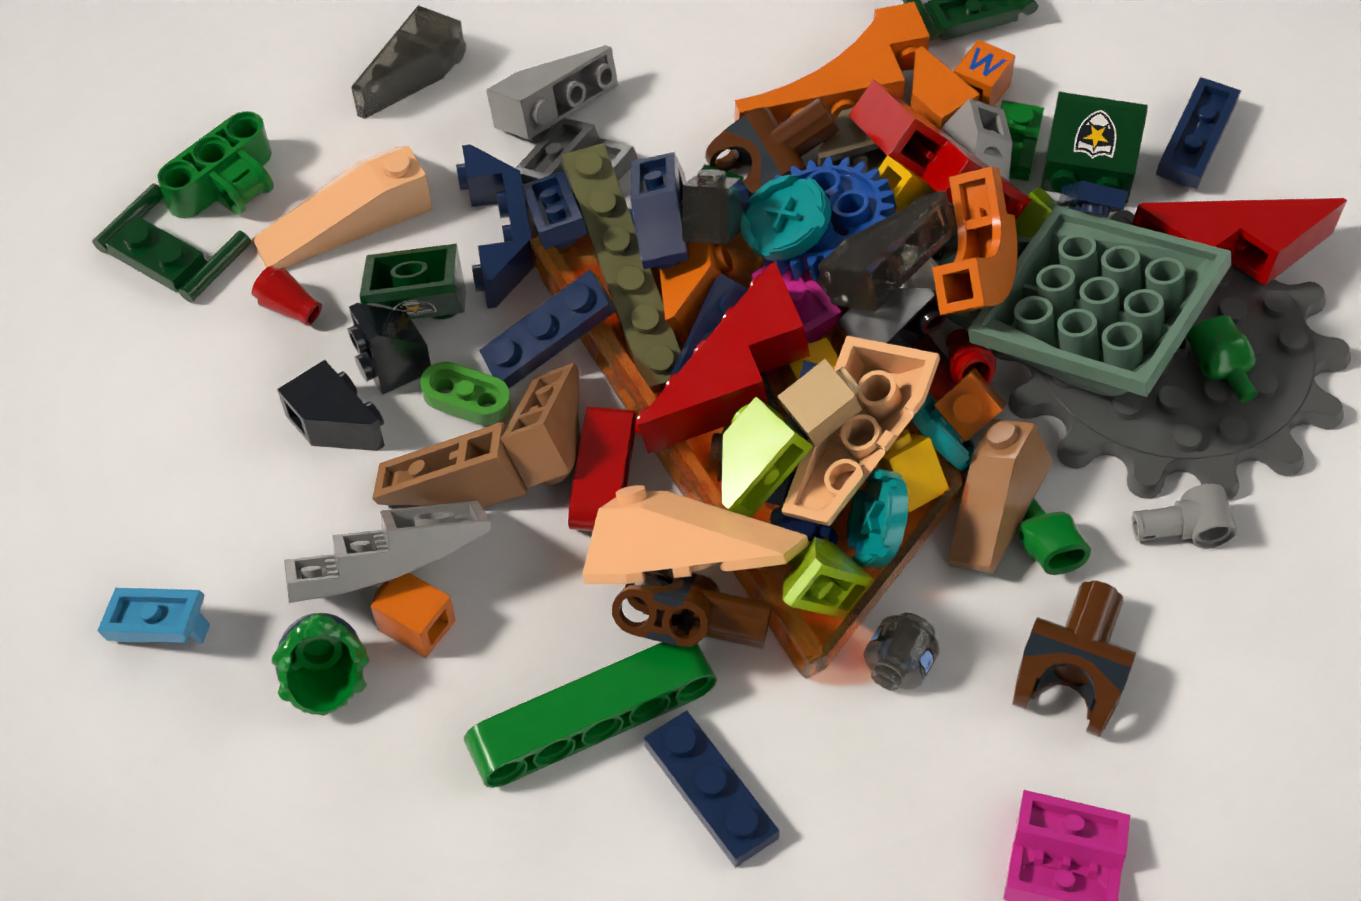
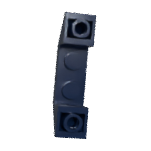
M471 144L462 145L465 163L456 164L460 191L469 189L471 207L498 203L500 218L509 217L510 225L502 226L504 242L479 245L480 264L472 265L476 292L485 291L487 308H497L535 267L532 237L520 170Z
M675 152L631 161L630 201L643 269L653 267L668 269L678 265L681 261L689 260V240L680 209V201L687 199L686 178Z

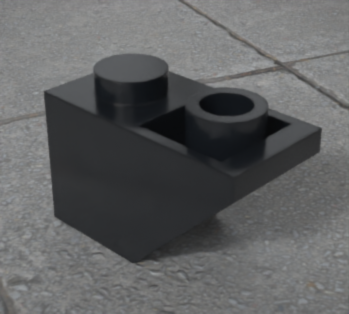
M870 288L837 322L848 336L913 348L927 333L938 329L945 322L947 315H940L937 294L933 289Z
M355 303L349 306L353 326L347 328L356 351L359 353V355L355 356L356 364L364 380L367 382L373 379L382 395L420 378L423 372L431 366L427 344L407 312L362 303Z
M323 360L277 389L286 417L311 446L378 451L385 446L380 428L384 425V420L379 410L371 401L363 403L357 396V389L350 377L344 371L337 374L326 360Z

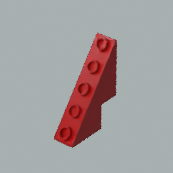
M874 79L848 115L887 156L922 177L943 199L953 204L949 177L989 167ZM1001 176L1007 214L1015 216L1016 222L1032 199Z
M1345 198L1148 202L1138 205L1132 225L1231 251L1232 265L1266 286L1333 234L1347 200Z
M776 262L769 264L762 274H758L752 280L747 292L735 306L730 307L725 312L720 324L709 337L697 345L692 357L678 373H674L668 379L664 390L654 402L640 412L635 422V431L642 435L648 453L731 425L732 419L738 410L750 404L755 397L769 405L760 374L810 357L803 323Z

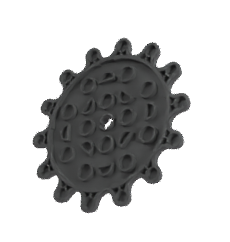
M1120 210L1109 219L1132 225L1135 215L1130 211ZM1232 264L1193 326L1213 317L1228 315L1232 318L1239 332L1247 337L1255 353L1256 362L1254 367L1246 372L1258 393L1255 398L1248 402H1240L1227 379L1209 380L1204 377L1198 358L1186 337L1179 346L1184 349L1173 355L1147 397L1132 392H1126L1118 396L1100 395L1070 385L1022 363L1008 354L990 349L995 357L1001 360L1022 363L1031 372V380L1019 386L1009 396L1008 406L1010 411L1024 419H1031L1041 415L1054 416L1065 425L1066 436L1061 440L1057 448L1059 461L1067 467L1079 469L1087 466L1094 458L1101 455L1115 456L1127 468V486L1129 490L1140 498L1157 496L1161 492L1164 480L1169 474L1183 471L1194 475L1201 485L1212 483L1221 485L1225 490L1227 499H1233L1240 487L1236 469L1239 464L1248 460L1260 461L1277 474L1283 476L1298 474L1303 468L1304 456L1302 449L1290 434L1291 429L1301 424H1310L1323 429H1333L1340 425L1344 417L1341 401L1322 390L1314 379L1318 374L1326 371H1341L1347 368L1351 361L1350 348L1344 340L1317 334L1306 323L1310 316L1321 312L1326 304L1325 292L1319 284L1304 282L1288 285L1273 279L1264 286Z

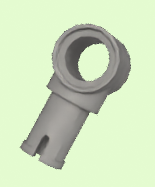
M1214 483L1202 484L1189 489L1182 495L1180 501L1175 502L1174 506L1133 511L1132 529L1137 542L1180 536L1183 540L1192 538L1195 546L1207 549L1223 546L1235 539L1237 535L1236 525L1225 490L1221 485Z

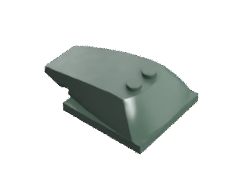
M1056 205L1035 235L1026 238L1017 236L1016 274L1012 289L1007 298L995 306L947 315L946 318L968 331L970 343L1008 354L1022 363L1075 387L1106 396H1118L1126 392H1132L1147 397L1230 268L1231 251ZM955 226L933 256V260L938 266L953 263L958 247L957 226Z

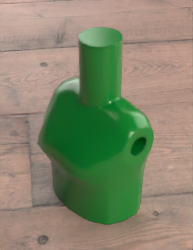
M1228 315L1217 316L1193 326L1187 333L1186 338L1198 358L1204 377L1209 380L1227 379L1241 403L1255 398L1258 393L1246 372L1254 367L1256 356L1247 337L1239 332L1232 318Z
M1033 499L1024 515L1026 520L1019 523L1017 528L1019 541L1028 555L1040 564L1045 573L1050 575L1065 574L1083 566L1090 556L1091 548L1077 530L1072 516L1065 512L1046 514L1038 502Z

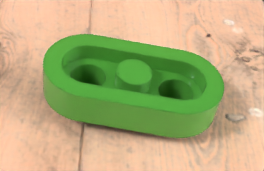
M446 361L429 366L421 376L420 385L423 398L430 407L480 425L499 423L510 412L511 399L509 388L504 381L497 377ZM444 389L452 390L451 392L446 394L441 393V391ZM484 404H494L492 406L482 407Z

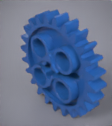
M827 157L823 166L817 167L813 160H808L807 170L800 171L795 166L791 167L792 175H797L799 179L806 180L809 177L819 184L830 200L832 215L826 232L817 244L802 255L788 260H767L763 258L765 266L768 267L769 264L776 262L781 275L792 269L794 279L797 280L805 271H810L812 279L815 281L819 278L821 271L828 270L830 276L835 278L838 273V267L843 265L846 269L853 272L855 271L854 260L859 258L869 263L871 261L869 249H884L882 238L893 236L891 224L897 223L895 212L897 206L893 191L890 190L888 179H881L877 168L868 172L866 163L863 161L851 168L850 160L847 157L838 166H833L831 157ZM777 174V175L775 176V179H777V178H779V177H782V176Z

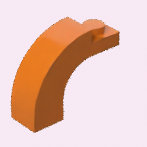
M991 166L949 177L957 224L958 247L953 263L932 267L940 315H953L998 305L1007 298L1012 289L1017 267V231L1015 216L1007 214L999 167Z

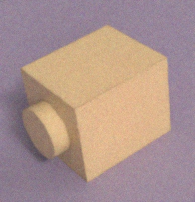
M826 359L822 360L777 396L785 411L815 447L862 411L855 395L861 391L859 385L843 366L835 371Z

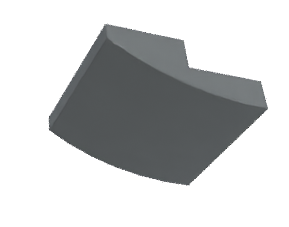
M563 118L549 130L516 169L520 170L521 181L525 184L564 171L561 155L604 143L619 181L631 168V161H636L638 158L633 146L599 138L595 125Z

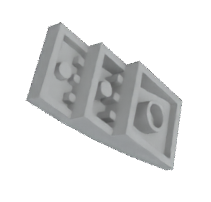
M478 500L380 511L382 530L332 535L334 554L284 560L289 603L344 594L400 577L448 556L491 531L490 519Z

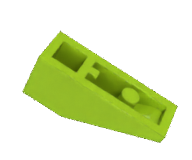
M815 537L812 541H808L809 546L791 560L792 567L784 576L782 600L793 608L846 619L876 579L833 542Z

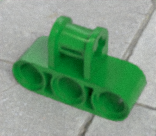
M243 111L230 116L159 170L157 175L158 182L167 208L173 216L184 219L194 217L216 201L220 202L234 214L240 215L246 210V204L262 192L268 194L274 189L273 181L263 167L270 160L272 153L264 122L259 114Z

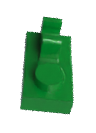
M1002 100L1000 109L1004 110L1012 139L1009 178L1029 181L1044 107Z

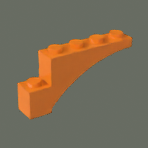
M915 2L875 9L874 20L862 35L838 57L815 72L766 93L735 100V121L754 109L765 107L773 111L781 124L819 98L835 122L842 110L853 108L873 79L903 101L905 79L901 71L914 68L916 49L923 46L928 50L930 35Z

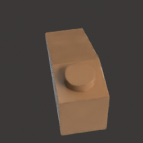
M575 362L533 378L501 437V441L526 488L541 483L551 486L563 481L570 475L578 456L580 445L579 371Z
M1001 419L991 420L972 454L947 559L951 567L994 573L1019 523H1021L1053 464L1035 423Z
M503 422L379 463L372 499L378 505L415 506L478 500L482 507H488L525 495L528 488H526L501 441V437L507 427Z

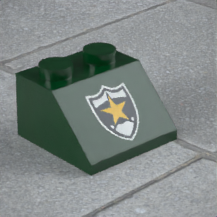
M1058 92L1046 150L1041 188L1044 191L1061 194L1063 186L1079 181H1087L1128 191L1125 202L1128 203L1136 173L1148 105Z
M457 243L366 255L359 295L360 302L362 304L407 312L411 320L426 317L442 320L451 318L457 313H465L466 289Z

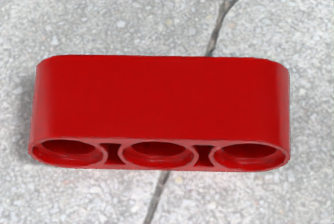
M587 406L569 502V529L593 532L598 509L616 498L618 490L627 487L635 438V410Z

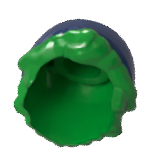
M313 613L294 621L283 633L277 650L272 656L271 662L275 665L277 678L280 683L279 697L283 701L291 702L293 707L300 709L304 713L322 716L333 713L346 705L354 694L362 692L367 686L363 677V669L370 661L367 656V650L352 626L333 614Z

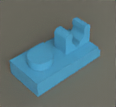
M115 588L97 631L107 641L187 643L190 636L196 643L202 644L210 627V623L199 613L205 595L200 590Z

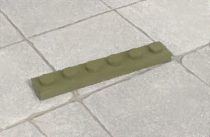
M601 143L563 154L561 159L566 177L583 218L588 238L609 297L617 309L615 314L644 395L648 396L661 392L671 376L681 351L673 329L665 320L664 305L651 269H643L636 229L605 144Z

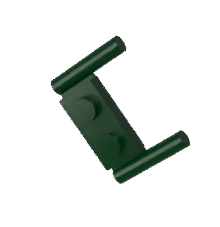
M902 0L904 4L915 2L930 35L929 41L934 40L938 35L943 41L1018 21L1019 13L1023 12L1025 15H1031L1038 9L1036 0H929L927 3H923L922 0Z
M152 183L92 240V243L100 252H108L111 256L172 291L180 293L186 301L192 303L251 244V239L244 232L237 231L208 261L205 260L203 253L142 219L163 198L160 186Z

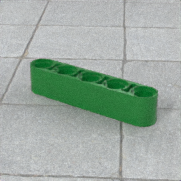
M661 642L475 724L464 735V742L484 785L490 788L500 787L701 698L713 689L717 683V678L698 644L677 646Z

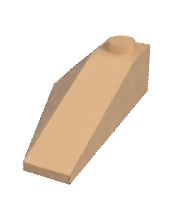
M397 146L363 159L252 238L253 243L266 268L274 266L280 269L297 264L433 210L427 176L409 146Z
M852 336L846 337L834 370L837 371L843 366L859 385L861 391L855 395L862 411L816 447L814 446L799 463L781 511L785 516L830 526L924 404L940 361L938 353Z
M634 485L618 490L616 498L598 509L582 575L584 584H630L644 582L646 579L645 572L671 568L674 578L691 576L692 572L706 569L715 563H719L720 569L724 572L787 564L809 546L807 535L669 491H646L645 486Z

